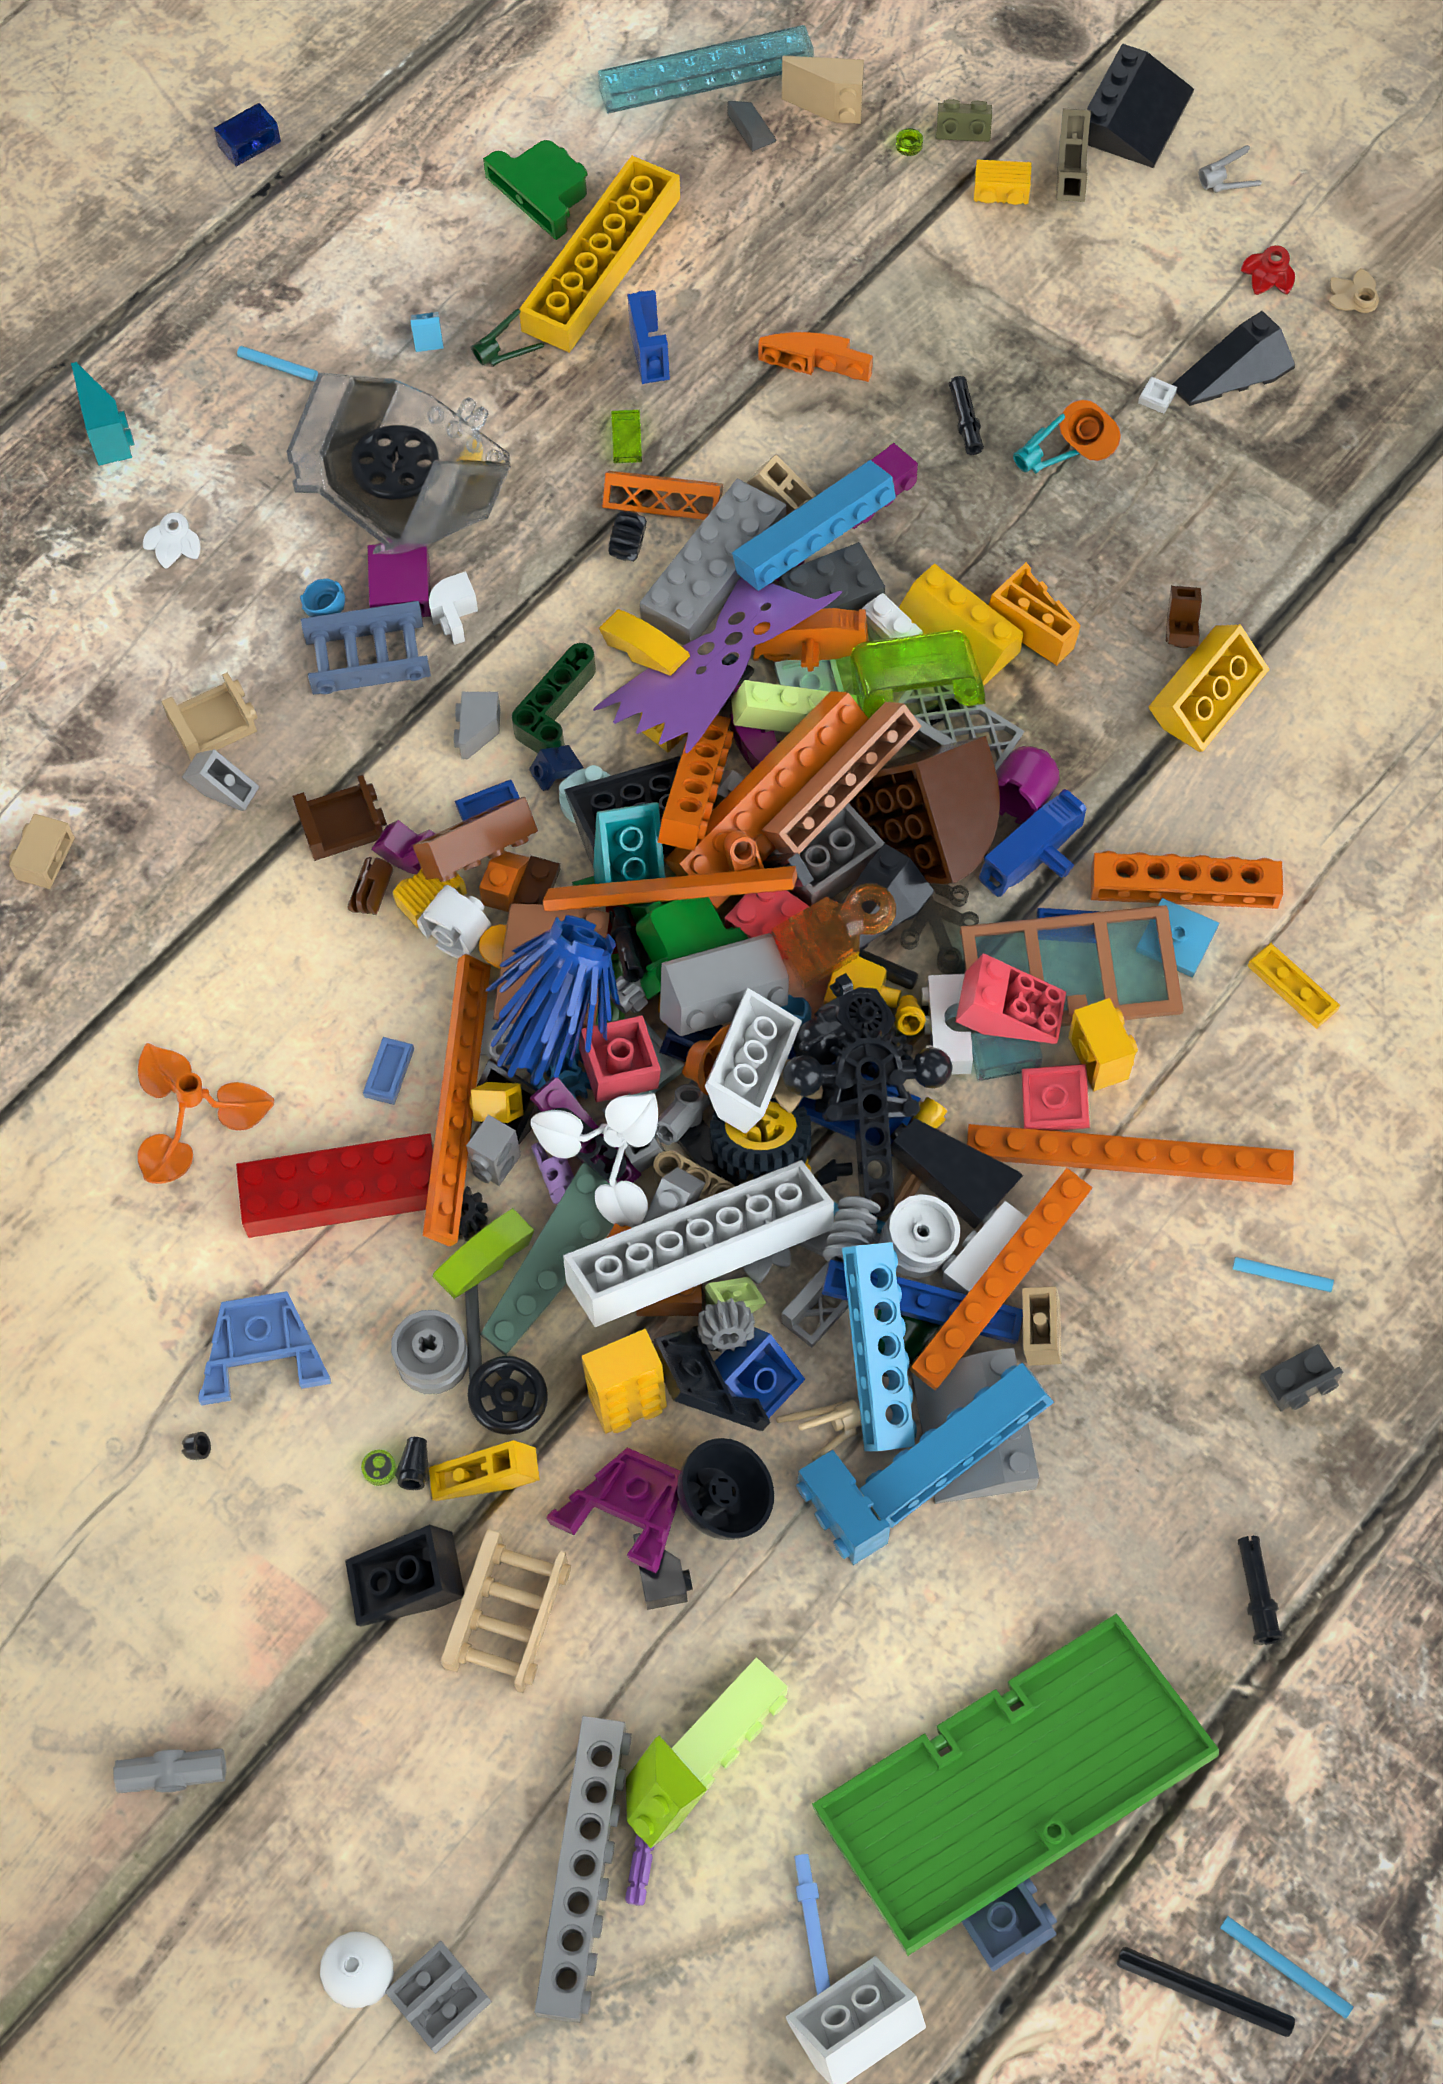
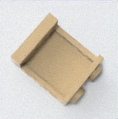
M228 672L222 674L224 680L222 685L177 705L173 697L161 701L166 716L191 762L197 753L213 749L217 751L257 732L254 720L258 718L251 702L245 704L242 699L245 693L238 680L232 681Z

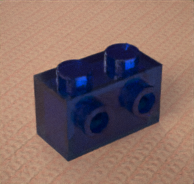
M260 102L214 127L218 147L235 167L281 142L277 122Z

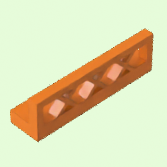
M608 471L605 473L602 508L705 520L709 513H700L693 502L700 496L713 497V510L723 494V484ZM611 485L623 487L630 497L623 503L610 502ZM630 488H639L635 493L630 490ZM644 489L651 490L658 498V501L650 507L643 506L636 497ZM658 491H664L667 493L662 497ZM671 493H680L687 504L681 509L675 510L671 509L664 499ZM686 494L697 495V496H695L692 500H690L689 497H688ZM632 499L636 503V505L627 503ZM661 502L665 508H658L656 506ZM690 506L694 512L683 510Z

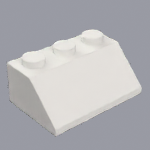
M876 1956L786 2016L789 2026L815 2069L829 2084H846L926 2028L917 1996Z

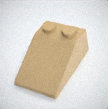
M782 56V100L835 123L861 124L864 60Z

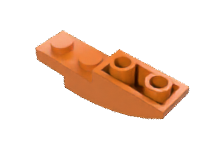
M789 332L760 337L758 341V360L771 365L782 366L795 372L812 375L814 368L818 367L828 372L832 371L869 382L872 375L873 355L850 349V339L822 333Z

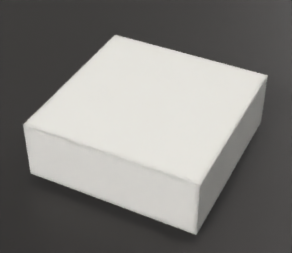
M1151 377L1142 391L1138 403L1164 414L1176 394L1177 387Z

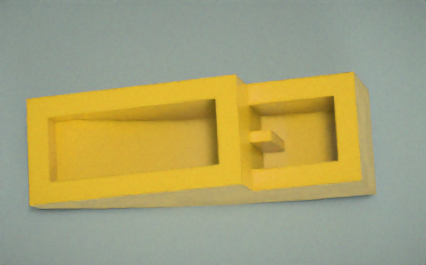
M617 609L599 627L608 646L627 652L632 662L670 676L690 657L688 651L663 632L620 609Z

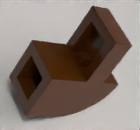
M1171 585L1166 623V642L1178 648L1198 647L1200 637L1199 617L1202 604L1201 588Z

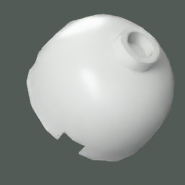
M349 1932L337 1937L326 1948L321 1959L320 1978L324 1990L333 2001L347 2008L357 2009L377 2003L386 1994L385 1991L393 1981L394 1970L390 1950L378 1937L367 1932Z

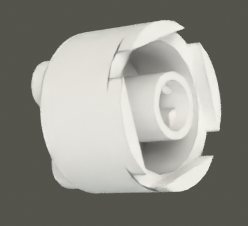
M445 885L417 920L419 929L427 939L430 935L438 940L435 946L455 958H460L465 953L470 955L479 944L483 933L492 926V923L482 912L485 906L480 900L473 896L466 898L449 885Z

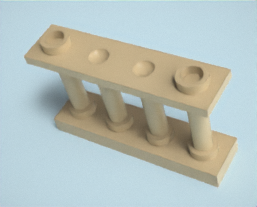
M487 1529L444 1649L441 1663L444 1669L458 1672L461 1663L466 1664L470 1662L515 1676L514 1686L516 1691L524 1693L526 1684L532 1685L535 1679L538 1664H534V1660L560 1584L566 1585L571 1565L567 1564L566 1553L562 1551L558 1552L555 1564L507 1550L506 1545L502 1544L501 1534ZM505 1563L550 1577L544 1596L494 1582L495 1578L491 1577L495 1564ZM491 1595L539 1610L533 1629L531 1630L483 1615V1611L479 1610L483 1598H489ZM480 1628L527 1643L521 1663L471 1648L472 1644L468 1643L472 1630L477 1631Z

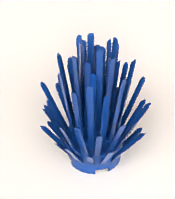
M566 915L564 921H560L556 917L551 929L512 950L516 954L502 962L500 967H507L518 959L520 960L506 970L499 979L485 990L491 992L503 981L507 980L499 992L507 991L540 960L524 984L500 1011L499 1019L491 1029L497 1030L503 1023L491 1042V1047H494L498 1044L528 998L503 1043L508 1042L497 1062V1066L501 1067L507 1058L505 1066L511 1065L507 1073L509 1078H513L518 1067L520 1069L526 1067L527 1072L532 1073L530 1084L538 1085L544 1071H548L550 1064L552 1068L554 1067L560 1051L554 1071V1078H557L560 1075L569 1043L571 1046L568 1054V1065L572 1068L588 1003L585 1051L587 1053L590 1052L595 1005L597 1003V989L598 1030L601 1034L603 1033V1038L607 1041V1020L611 1021L612 1019L609 985L612 998L616 1004L620 1005L611 961V955L616 944L609 934L604 938L595 932V924L570 915Z

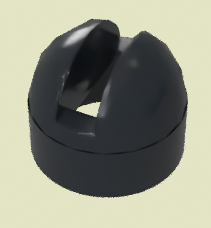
M191 1433L182 1441L184 1449L181 1451L186 1458L200 1460L209 1456L211 1442L206 1433Z

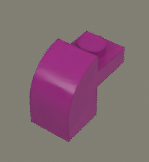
M397 820L386 826L371 850L391 865L408 873L418 874L421 866L412 845L435 833L429 829L417 835L405 824Z

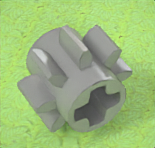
M620 976L615 980L620 1005L615 1003L611 995L610 999L621 1012L626 1014L631 1010L633 1013H638L648 1004V1001L644 998L645 993L641 987L640 979L637 982H628L623 976Z

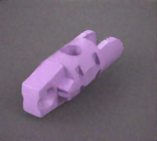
M539 1142L531 1145L534 1156L542 1172L550 1197L554 1204H558L574 1178L571 1167L568 1164L567 1158L555 1156L548 1158L542 1145Z

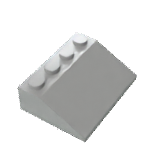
M1014 1348L980 1352L961 1358L935 1391L912 1373L922 1434L930 1429L940 1427L947 1421L946 1418L952 1411L967 1406L974 1400V1395L979 1390L987 1386H993L1001 1379V1375L1006 1369L1017 1365ZM1029 1423L935 1494V1504L1035 1490L1039 1481V1474Z

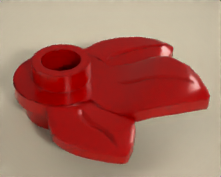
M1279 245L1270 246L1263 253L1250 255L1245 259L1241 267V272L1252 275L1251 284L1256 295L1269 290L1274 285L1278 290L1287 295L1292 290L1295 282V272L1289 265V252ZM1279 256L1281 259L1279 261H1273L1271 257Z

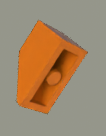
M505 851L504 854L494 857L489 861L479 886L481 901L484 906L509 912V906L514 900L530 859L529 857Z

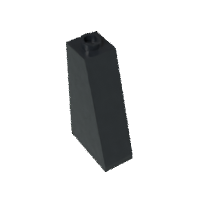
M916 1118L908 1126L902 1122L890 1135V1138L894 1140L891 1144V1154L942 1201L947 1203L973 1229L982 1222L1023 1177L1019 1171Z

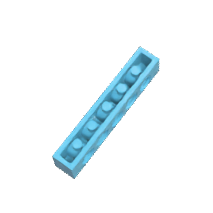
M893 1242L842 1248L864 1451H885L914 1447L917 1427L912 1419L911 1411L913 1392L910 1385H908L907 1370L909 1369V1357L904 1349L903 1337L906 1328L900 1313L899 1303L902 1299V1292L896 1277V1268L898 1266L897 1253L893 1250ZM872 1271H874L878 1277V1282L876 1286H874L870 1280V1275ZM876 1305L881 1308L882 1312L879 1320L874 1315ZM880 1338L885 1343V1351L883 1354H881L878 1350V1342ZM884 1372L889 1377V1384L887 1388H885L882 1384V1375L884 1374ZM888 1406L893 1412L890 1422L887 1421L885 1416Z

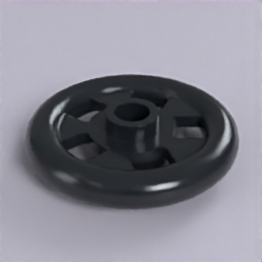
M500 1356L485 1362L475 1371L468 1386L467 1396L472 1414L482 1426L498 1434L512 1435L530 1429L541 1419L547 1406L548 1391L543 1376L535 1366L518 1357ZM514 1370L527 1377L523 1385L514 1379H510ZM496 1372L502 1380H499L491 1387L485 1380L492 1373ZM508 1391L512 1393L513 1400L505 1401L501 1394ZM525 1393L535 1395L532 1408L522 1405ZM487 1396H491V1401L496 1407L489 1411H486L481 1400ZM502 1412H517L518 1420L503 1421Z

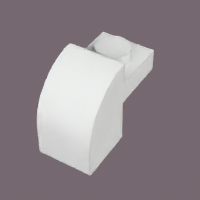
M466 571L438 582L429 596V607L433 625L441 624L444 635L450 634L454 645L465 642L463 626L459 617L478 611L476 595Z

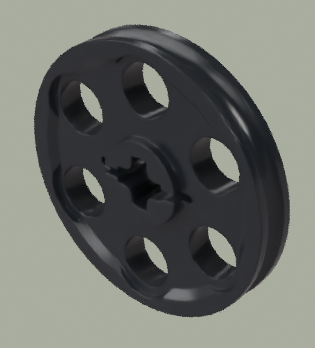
M406 425L384 426L367 433L355 445L351 456L353 475L357 484L370 495L388 500L406 499L420 494L435 481L440 466L438 449L432 438L425 432ZM381 439H389L392 441L389 445L380 446L377 444V442ZM411 440H416L420 442V444L416 447H408L405 445L407 442ZM396 453H398V461L395 464V472H393L392 464L396 461ZM365 457L374 459L370 464H361L359 462ZM422 460H429L432 462V464H430L427 467H420L417 465V463ZM382 477L385 479V481L381 484H373L370 482L373 478ZM409 478L413 479L414 483L404 486L400 484V481Z

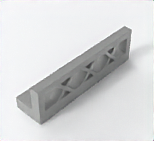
M866 1225L873 1230V1235L863 1238L870 1244L872 1242L879 1244L878 1225ZM829 1262L820 1269L782 1311V1324L811 1348L848 1308V1301L842 1299L837 1308H822V1297L824 1296L822 1289ZM818 1303L819 1309H812ZM823 1315H830L825 1321L823 1320ZM819 1316L820 1327L812 1336L798 1325L804 1317Z

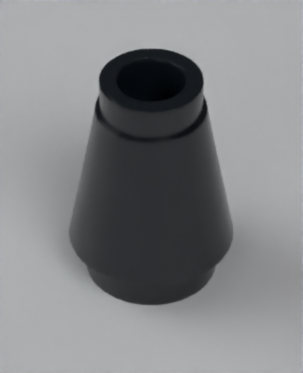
M409 1437L407 1439V1444L395 1473L398 1479L397 1484L404 1489H423L425 1482L429 1480L427 1440L424 1438Z

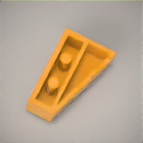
M1025 562L991 594L989 606L1023 632V644L1057 666L1074 649L1081 625L1059 600L1055 601L1047 592L1048 587L1043 581L1038 582L1031 573V567Z

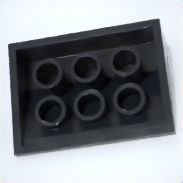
M1122 43L1087 107V110H1091L1088 146L1154 168L1192 97L1194 88L1150 53Z
M680 756L564 789L586 854L592 866L594 863L597 812L657 802L659 803L661 825L681 759ZM662 844L663 855L671 853L676 847Z

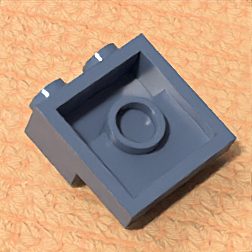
M1030 1878L962 1921L993 1972L1022 1952H1025L1027 1955L1057 1935L1052 1928V1925L1057 1923V1920L1046 1903L1038 1906L1032 1896L1037 1892V1889Z

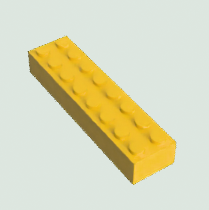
M631 155L519 308L521 332L570 353L680 200V176Z

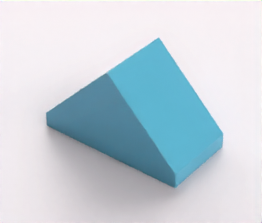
M439 312L411 315L410 321L416 352L444 349Z

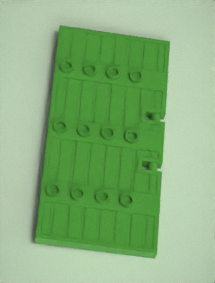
M1117 1613L1009 1680L1008 1686L1010 1691L1002 1696L995 1689L937 1725L939 1735L929 1740L924 1733L812 1803L815 1813L907 1956L1219 1756V1748ZM1019 1702L1022 1707L1012 1712L1010 1707ZM948 1747L950 1752L941 1757L938 1752Z

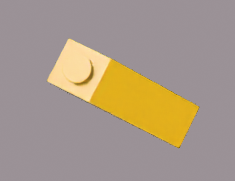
M515 1440L429 1467L431 1494L434 1501L509 1490L540 1480L536 1448Z

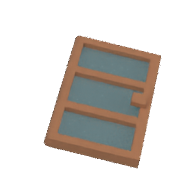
M1167 905L960 926L959 933L962 941L965 971L984 953L1066 991L1061 1027L1071 1026L1074 1010L1107 998L1111 999L1115 1008H1120L1124 1020L1180 1015L1184 1011ZM973 1030V1031H974V1036H976V1035H983V1034H981V1033H979V1032Z

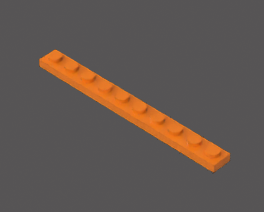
M466 953L458 958L422 1235L449 1247L458 1242L468 1160L466 1145L470 1141L473 1119L470 1097L471 1090L477 1086L488 991L485 990L489 987L491 965Z
M968 1124L967 1145L1000 1162L1292 1185L1294 1150Z

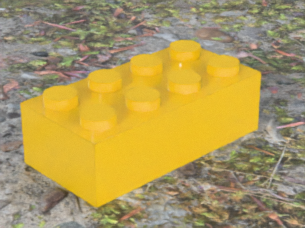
M646 1328L581 1356L589 1399L605 1434L611 1431L613 1433L625 1431L631 1427L632 1422L643 1417L645 1420L655 1418L663 1412L662 1409L667 1407L662 1363Z

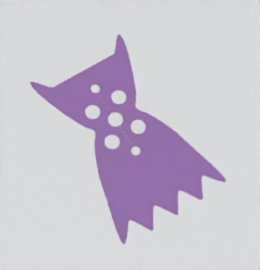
M740 577L718 617L715 630L682 646L689 652L690 657L671 676L648 668L600 702L593 711L621 702L613 721L614 724L642 712L636 734L658 724L665 723L659 745L681 734L688 733L685 752L688 753L705 733L736 688L749 662L752 648L757 644L776 637L818 612L835 600L842 591L819 599H812L773 583L758 591ZM766 603L771 604L768 610H761L762 605ZM737 612L745 613L746 616L742 622L736 625L728 623V619ZM759 623H770V629L766 633L761 635L753 633V629ZM734 632L742 633V639L734 645H727L725 643V639ZM706 642H713L715 644L714 649L706 655L698 654V648ZM731 652L739 654V659L734 664H722V659ZM705 666L707 668L702 674L696 673L699 667Z

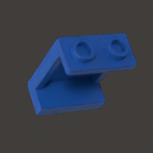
M655 290L627 294L630 334L642 384L670 380L666 334L648 336V333L658 331Z

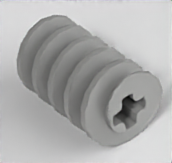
M848 1196L839 1200V1210L835 1213V1222L831 1225L830 1229L832 1234L828 1236V1246L823 1251V1256L828 1262L830 1259L843 1262L842 1248L870 1244L863 1237H871L873 1235V1230L866 1225L876 1224L877 1218L870 1213L880 1212L881 1207L877 1203L860 1196Z

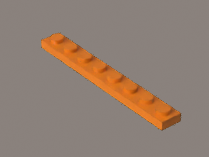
M1066 1168L908 1370L935 1391L1093 1187Z

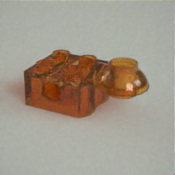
M865 883L855 887L848 894L843 904L825 897L772 928L771 934L802 988L806 989L857 959L860 951V935H875L884 932L892 925L896 916V903L893 895L886 888L878 884ZM866 901H874L879 906V911L874 914H868L863 911L861 906Z

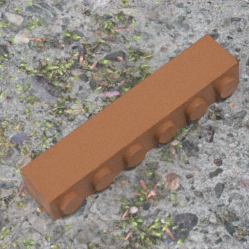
M885 702L761 831L779 853L800 854L922 726L904 703Z

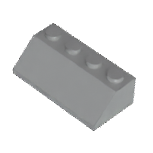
M768 933L663 962L661 967L660 1020L679 1036L731 1022L747 988L779 1007L788 1005L789 975L773 935Z

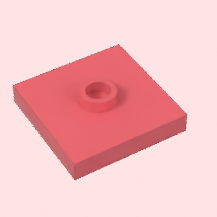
M1086 1064L1022 1069L1024 1129L1058 1131L1090 1128Z

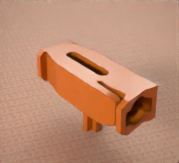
M838 608L821 609L776 637L755 645L753 660L759 661L762 654H764V658L775 662L801 660V667H807V670L812 672L814 667H819V660L839 659L862 653V655L868 654L869 634L866 609H859V611ZM762 622L756 625L754 634L761 635L766 633L770 629V623Z

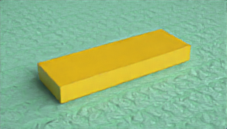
M1272 943L1268 944L1249 961L1248 967L1316 1029L1339 1010L1340 1004Z

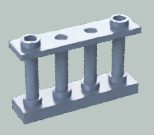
M419 601L301 619L306 645L314 644L318 672L308 674L313 695L331 694L334 691L405 680L417 681L424 677H431L427 655L418 656L415 628L424 627ZM403 630L407 658L389 661L385 633ZM373 635L377 663L359 666L356 637ZM344 639L348 668L330 670L326 642Z

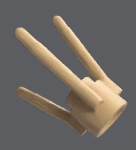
M853 1399L845 1403L840 1401L830 1406L778 1416L776 1422L782 1423L824 1415L799 1424L798 1429L805 1430L831 1422L835 1431L842 1430L840 1435L812 1456V1460L815 1461L847 1438L857 1435L855 1428L861 1426L860 1409Z

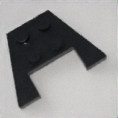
M698 1325L693 1326L688 1332L682 1333L680 1330L655 1338L652 1341L662 1363L664 1383L673 1401L758 1431H764L770 1424L758 1398L731 1396L709 1352H719L718 1348L709 1350L707 1345L702 1343L698 1334Z

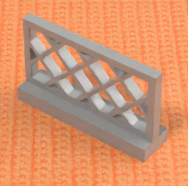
M924 668L920 670L897 702L904 704L918 703L920 714H915L914 717L922 727L908 740V744L919 751L954 743L956 742L955 736L969 734V738L972 739L976 738L975 733L989 732L992 742L989 744L990 751H995L997 758L995 763L996 770L1009 753L1012 752L1025 732ZM924 680L932 685L935 693L921 694L920 682ZM953 698L959 702L961 709L947 711L944 699ZM937 700L940 711L927 713L924 702ZM979 714L985 719L986 725L973 726L970 715ZM963 716L966 727L953 729L950 717ZM943 718L946 730L938 731L930 725L929 720ZM1004 730L1014 737L1011 741L998 742L995 731Z

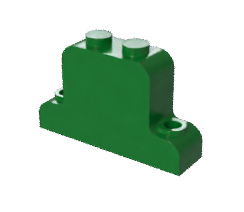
M543 140L516 158L510 157L503 151H494L483 158L485 178L551 237L557 240L567 232V219L570 217L568 209L587 195L586 177L588 173L585 167L580 162L577 163L563 147L557 146L550 140Z
M709 897L671 900L664 905L662 901H657L645 908L647 915L636 924V932L652 961V964L646 967L647 972L644 973L640 981L647 999L661 994V967L663 962L750 938L741 930V927L726 929Z

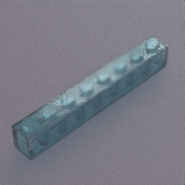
M805 25L598 70L599 91L607 114L782 75V56L814 57V48Z

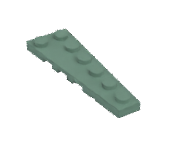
M585 1162L577 1171L480 1333L482 1337L505 1356L566 1285L563 1255L603 1240L614 1226L613 1223L603 1217L595 1203L596 1189L600 1185H610V1183Z

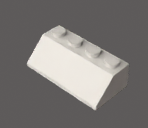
M749 988L744 992L705 1084L718 1118L745 1134L764 1116L802 1023V1020Z

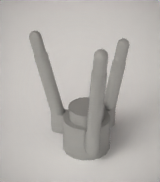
M1246 145L1223 159L1200 168L1198 173L1203 188L1206 190L1213 188L1214 192L1217 193L1227 189L1260 186L1262 184L1260 180L1223 183V180L1227 179V172L1224 166L1248 153L1250 146Z

